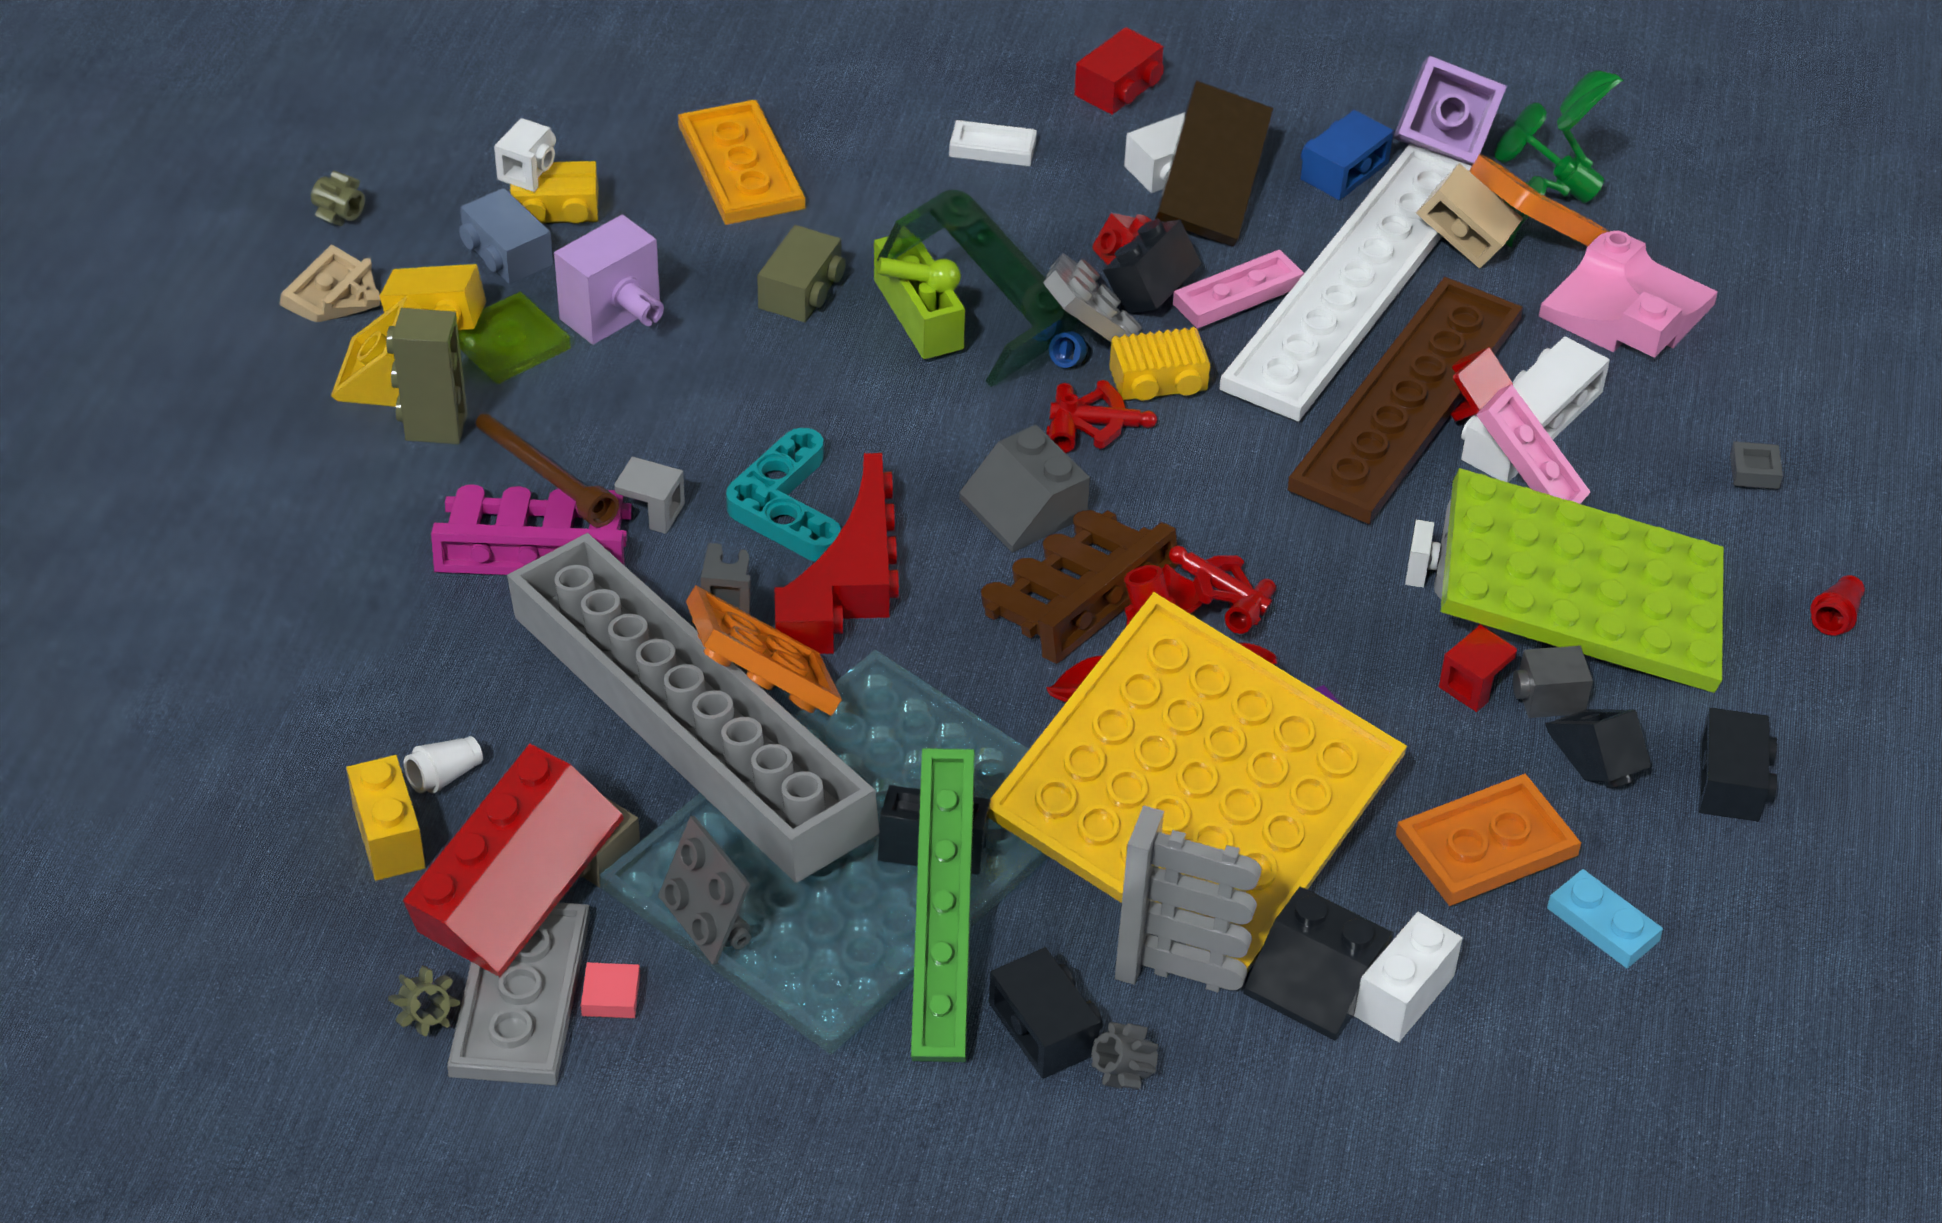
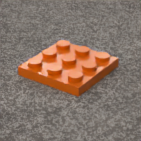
M695 585L686 603L692 616V622L696 626L697 636L705 647L703 651L709 658L726 667H729L732 662L748 670L746 675L749 679L767 690H772L774 686L790 693L789 699L795 705L807 712L814 713L816 709H819L830 716L833 715L842 698L818 652Z

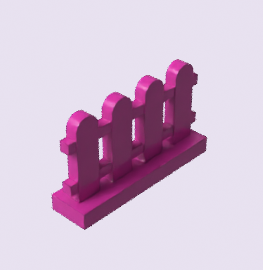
M473 484L464 485L457 490L456 496H446L445 512H451L449 522L433 524L431 539L434 572L508 575L586 533H589L625 566L624 547H626L627 531L620 530L622 519L631 520L632 503H623L622 495L616 494L615 490H608L619 501V509L615 518L608 525L599 528L591 524L589 529L573 528L575 517L581 518L577 511L576 501L560 489L552 491L549 494L548 500H531L530 490L521 486L506 489L503 492L502 498H485V491L481 486ZM498 514L495 525L480 524L482 515ZM529 516H544L542 527L527 526Z

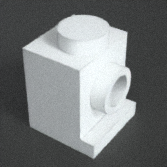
M521 118L494 146L497 180L535 192L538 188V177L544 171H547L554 161L555 150L553 146L556 144V137L550 127Z

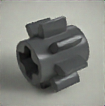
M1110 1022L1108 1026L1109 1032L1101 1034L1094 1040L1092 1048L1093 1063L1091 1065L1093 1068L1105 1073L1102 1080L1104 1086L1139 1090L1141 1089V1079H1145L1156 1072L1158 1044L1145 1039L1147 1034L1146 1026Z

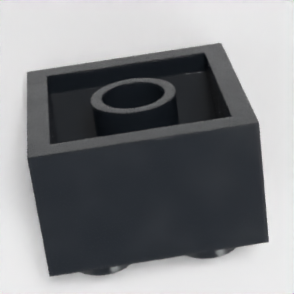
M1300 886L1274 920L1244 986L1243 994L1336 1041L1354 1016L1361 977L1391 943L1393 932Z

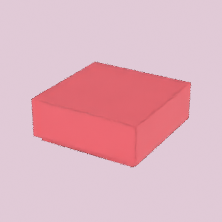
M587 962L581 999L582 1016L635 1018L640 983V965Z

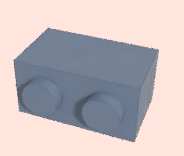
M505 188L460 207L462 226L459 227V233L464 245L468 249H473L484 259L489 270L497 272L509 285L553 265L550 231Z

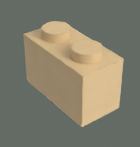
M1460 163L1436 186L1416 213L1479 269L1503 247L1523 219Z

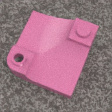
M1610 231L1599 235L1587 247L1580 265L1541 303L1539 317L1613 353L1622 343H1625L1655 358L1666 346L1674 348L1715 305L1718 291L1656 263L1649 257L1646 251V243L1629 236L1625 232Z

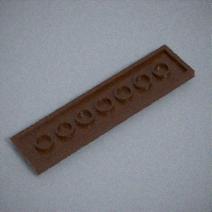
M1444 276L1289 476L1287 490L1370 524L1451 415L1450 413L1454 411L1463 399V394L1453 380L1455 372L1451 366L1462 357L1490 347L1495 355L1521 320L1523 306Z

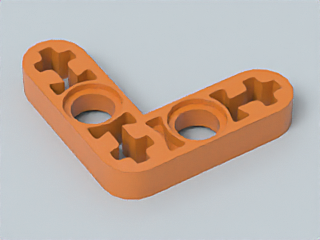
M1479 154L1469 170L1485 186L1517 210L1586 246H1589L1599 235L1610 232L1591 219L1540 194L1508 169L1484 155Z

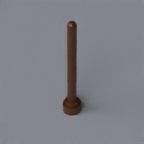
M483 413L476 418V426L480 431L576 501L579 516L589 524L599 528L608 525L615 518L619 509V501L602 486H585L491 415Z

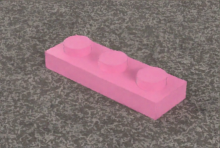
M1279 249L1175 290L1173 305L1198 329L1290 292L1304 275V272Z
M1511 384L1499 389L1476 414L1530 489L1581 504L1590 493L1588 487L1514 386Z

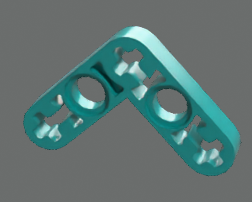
M800 427L792 429L733 480L726 490L727 512L732 519L814 562L835 541L841 531V527L834 519L788 495L822 464L824 452L821 434L810 428ZM773 470L782 471L787 474L779 479H770L764 476L765 473ZM788 515L793 517L795 521L789 524H778L772 519L776 516Z

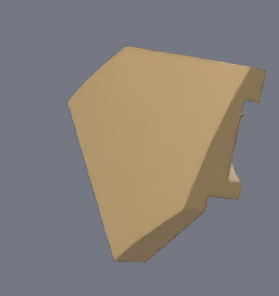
M331 244L281 293L280 306L314 322L336 319L380 306L379 291L375 288L371 272V259L366 258L359 261Z

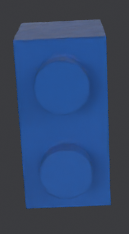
M1356 110L1351 111L1341 120L1333 122L1329 129L1318 137L1309 140L1305 144L1301 152L1302 169L1300 179L1340 201L1389 163L1394 130Z

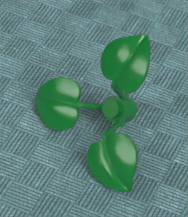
M1599 70L1592 71L1581 78L1563 100L1560 106L1562 115L1557 120L1558 129L1562 131L1577 157L1572 158L1570 155H1567L1560 159L1532 136L1542 126L1547 116L1546 108L1536 102L1526 106L1517 116L1514 125L1503 134L1496 146L1495 158L1501 163H1506L1516 157L1528 142L1556 165L1553 175L1557 179L1554 182L1540 176H1533L1529 183L1525 182L1542 195L1545 194L1547 188L1558 191L1563 196L1570 193L1581 203L1590 201L1601 189L1604 177L1591 167L1593 161L1585 156L1570 129L1609 91L1624 80L1616 74ZM1504 201L1523 218L1505 243L1507 246L1512 247L1519 228L1529 216Z

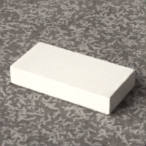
M956 120L949 145V157L1030 166L1036 144L1037 130Z

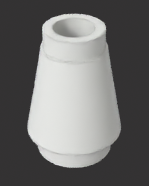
M472 736L416 746L412 754L404 758V770L410 785L418 793L425 791L436 793L474 768V766L481 764L483 754L479 743Z

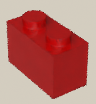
M1127 27L1123 28L1076 63L1074 96L1113 115L1126 104L1132 103L1138 95L1150 86H1154L1159 82L1164 72V65L1162 64L1164 46Z

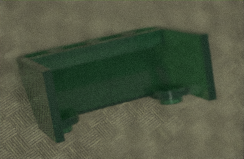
M947 190L895 222L877 261H879L880 257L895 259L943 228L948 231L1033 326L1004 347L986 379L988 385L993 387L1047 351L1054 336L1063 332H1072L1078 319L1061 307L1043 284V281L1047 278V273L985 205L963 191Z

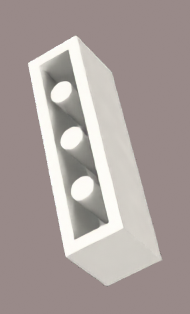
M1564 336L1551 349H1544L1536 363L1528 371L1522 370L1514 379L1513 386L1553 440L1603 392L1610 359ZM1476 415L1472 416L1462 431L1461 438L1465 441L1461 460L1498 480L1509 482L1519 472Z

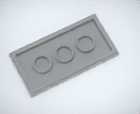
M559 902L501 977L471 962L447 1065L449 1077L557 1085L590 920L589 905Z

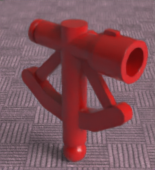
M1106 380L1098 381L1095 391L1079 399L1074 394L1072 385L1061 383L1056 388L1055 402H1051L1049 420H1052L1050 426H1047L1046 435H1049L1048 437L1065 453H1068L1075 447L1076 429H1080L1094 438L1093 445L1096 448L1102 449L1120 435L1123 426L1139 428V425L1144 428H1152L1157 423V416L1149 410L1140 412L1138 409L1125 408L1122 396ZM1102 398L1109 407L1092 406L1089 404ZM1089 423L1104 424L1106 426L1102 430H1098Z
M1182 546L1171 548L1169 552L1170 560L1174 564L1182 565V569L1195 576L1193 581L1198 599L1202 603L1210 604L1213 599L1233 603L1225 614L1226 626L1232 632L1237 634L1246 633L1253 625H1257L1260 622L1261 618L1259 615L1264 616L1272 603L1270 598L1276 592V585L1272 580L1262 579L1253 589L1241 569L1244 564V560L1241 557L1221 555L1204 560L1193 552L1188 553ZM1224 571H1231L1235 578Z

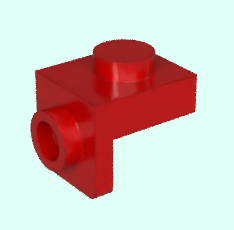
M1111 213L1093 243L1092 249L1108 265L1116 257L1115 252L1120 247L1131 243L1139 235L1138 229L1147 222L1152 221V219L1141 214L1131 217Z

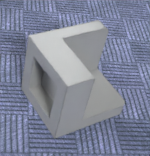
M632 456L614 484L616 494L648 502L649 529L667 534L685 504L683 470Z

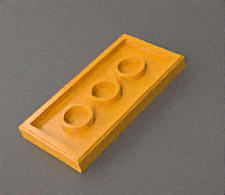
M754 99L678 114V126L725 225L805 209V196L757 100Z

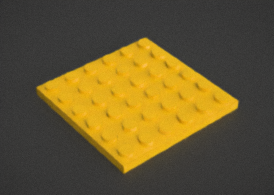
M1153 592L990 798L989 819L1121 903L1127 844L1143 805L1164 811L1162 833L1171 835L1172 830L1186 833L1185 839L1222 850H1225L1226 845L1240 848V855L1254 859L1262 869L1257 886L1254 889L1240 890L1250 894L1257 903L1252 920L1247 924H1236L1247 929L1252 936L1247 954L1244 957L1235 958L1246 966L1248 973L1259 956L1274 920L1300 886L1308 890L1401 761L1407 746Z

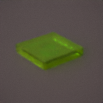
M521 291L484 308L474 329L458 330L460 350L496 384L506 381L571 349L570 336Z

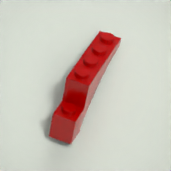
M864 453L863 476L858 498L849 519L835 541L814 564L785 587H774L775 629L815 650L819 654H834V634H843V619L889 618L890 598H899L898 570H889V565L897 564L896 536H887V532L895 531L894 503L885 504V499H893L892 471L883 472L882 453Z

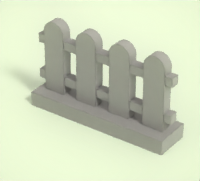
M1143 805L1127 844L1115 979L1135 985L1143 965L1154 968L1155 975L1167 978L1168 973L1206 983V989L1214 992H1219L1220 988L1227 990L1240 989L1246 978L1247 968L1241 961L1235 958L1244 957L1247 954L1252 936L1247 929L1236 924L1249 923L1257 907L1256 900L1250 894L1240 890H1252L1257 886L1262 872L1261 866L1254 859L1240 855V848L1226 845L1225 850L1189 841L1185 839L1186 833L1172 830L1171 835L1162 833L1164 811Z

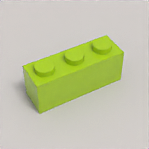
M915 230L875 239L874 281L923 360L964 349L965 308L953 289L946 290L940 294L936 292V289L930 287L927 282L877 274L880 257L927 265L934 261Z

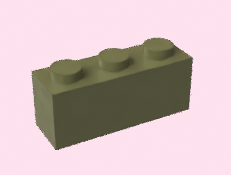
M401 308L396 326H389L386 347L388 354H394L395 361L391 370V384L393 388L399 389L396 402V420L403 422L405 441L460 444L468 413L456 312Z

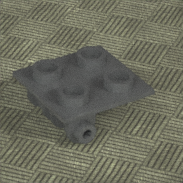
M690 816L658 896L712 965L718 963L724 947L733 946L734 949H741L751 940L749 933L750 925L738 914L751 884L695 816Z

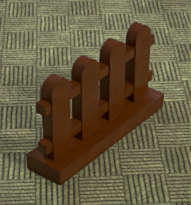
M1093 510L1080 511L1073 517L1074 532L1076 534L1074 537L1071 538L1064 534H1052L1043 540L1045 560L1040 562L1034 558H1021L1013 563L1012 573L1015 582L1013 585L1008 586L1001 582H991L982 587L981 599L982 605L985 608V616L993 620L1001 616L1021 626L1022 634L1029 638L1036 634L1040 635L1042 657L1058 664L1122 612L1125 607L1130 605L1131 602L1124 581L1127 573L1145 565H1156L1161 567V569L1165 564H1168L1173 569L1179 565L1174 564L1169 558L1171 548L1177 546L1176 528L1160 522L1151 530L1143 527L1137 531L1118 522L1116 514L1108 510L1103 514ZM1094 543L1111 551V553L1107 555L1089 545ZM1064 567L1081 577L1076 579L1059 571V569ZM1032 591L1051 601L1045 604L1027 594Z

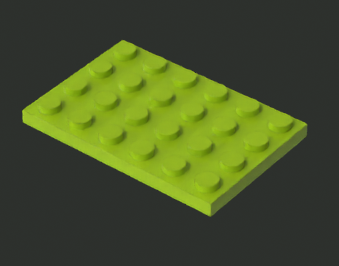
M1459 468L1452 484L1440 612L1557 647L1581 646L1584 655L1715 693L1722 682L1724 547Z

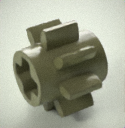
M335 170L332 171L331 178L323 176L318 179L311 192L312 204L319 207L315 216L340 227L344 225L345 219L348 221L355 220L362 212L365 203L364 194L357 190L361 182Z
M421 966L418 977L408 978L400 974L398 977L403 985L399 990V994L388 996V1000L391 1003L401 1007L403 1010L395 1021L404 1028L416 1020V1030L422 1036L428 1035L429 1025L440 1023L448 1028L450 1023L446 1016L449 1013L450 1007L460 1005L458 999L448 995L446 992L453 980L444 974L432 982L433 973L427 966ZM423 991L428 994L427 997L431 1002V1005L425 1010L420 1007V1001L417 999Z

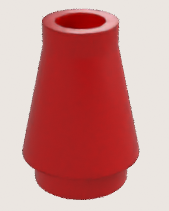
M1852 575L1843 576L1836 584L1812 601L1810 608L1811 619L1814 626L1820 632L1836 636L1850 631L1855 626L1861 598L1865 593L1863 582Z

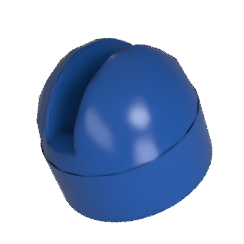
M1076 332L1059 333L1052 338L1049 345V354L1052 361L1062 368H1069L1080 364L1088 353L1087 342L1083 336ZM1073 349H1074V355H1073V360H1072V359H1069V357L1072 355V352H1073Z

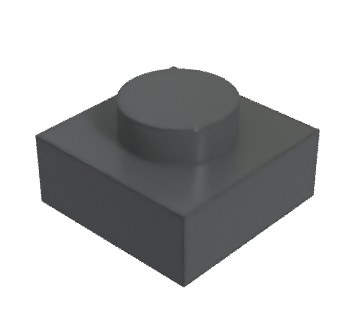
M1733 441L1730 453L1733 485L1779 489L1783 477L1779 445Z

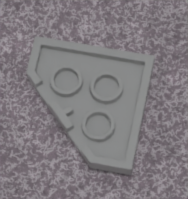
M1063 253L1051 265V269L1048 271L1047 278L1043 281V284L1065 311L1110 342L1115 335L1118 337H1122L1124 334L1129 337L1133 333L1137 336L1139 335L1138 332L1142 329L1140 324L1126 311H1119L1117 306L1121 301L1108 287L1103 284L1099 286L1096 281L1100 278V275L1087 261L1081 259L1076 263Z

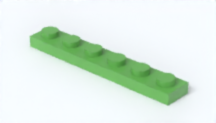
M922 748L911 1041L912 1061L966 1062L975 769L974 749Z

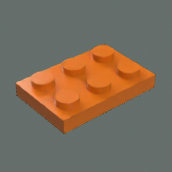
M1526 773L1401 820L1397 823L1395 834L1449 906L1578 856L1581 846L1580 840Z

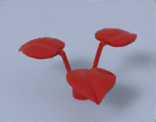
M1165 564L1162 569L1156 565L1141 566L1131 570L1124 578L1131 602L1129 606L1124 608L1127 617L1126 626L1153 592L1189 614L1202 605V602L1197 597L1193 581L1180 575L1168 564ZM1239 643L1273 665L1278 663L1277 657L1273 652L1255 644ZM1103 655L1087 658L1072 666L1060 676L1054 685L1046 687L1049 695L1067 702Z

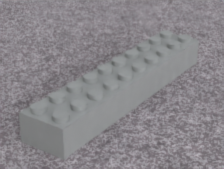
M589 533L507 575L515 618L795 883H798L879 834L875 789L759 685L749 679L733 662L729 667H726L709 658L703 651L705 647L697 636V630Z

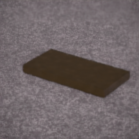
M1196 80L1190 94L1155 219H1160L1161 222L1181 220L1185 230L1234 247L1239 238L1274 108Z

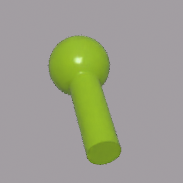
M880 257L877 266L878 275L927 282L930 287L936 289V292L940 294L946 290L953 289L954 291L961 280L959 267L949 259H937L930 265Z

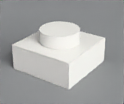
M1415 521L1405 585L1424 588L1427 569H1437L1441 543L1432 541L1434 522Z

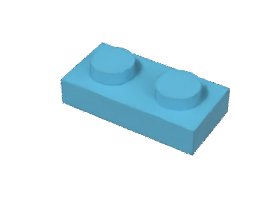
M1584 869L1558 888L1549 898L1548 910L1627 969L1660 941L1663 931L1661 926Z

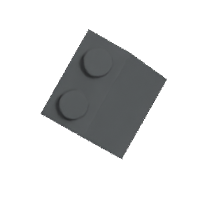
M1033 425L998 441L959 492V499L1013 553L1072 525L1073 517L1078 512L1088 510L1090 477L1037 425Z

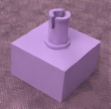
M1429 56L1423 61L1393 139L1408 145L1411 143L1472 166L1481 153L1507 86Z
M623 214L554 252L560 320L592 345L637 319L645 326H651L652 321L656 323L661 318L664 305L660 301L657 240Z

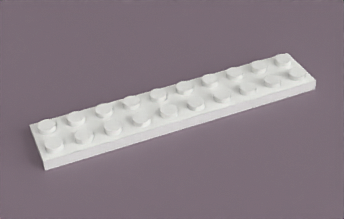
M1410 143L1223 373L1220 380V390L1299 422L1442 236L1416 214L1436 186L1459 163L1468 171L1472 166Z

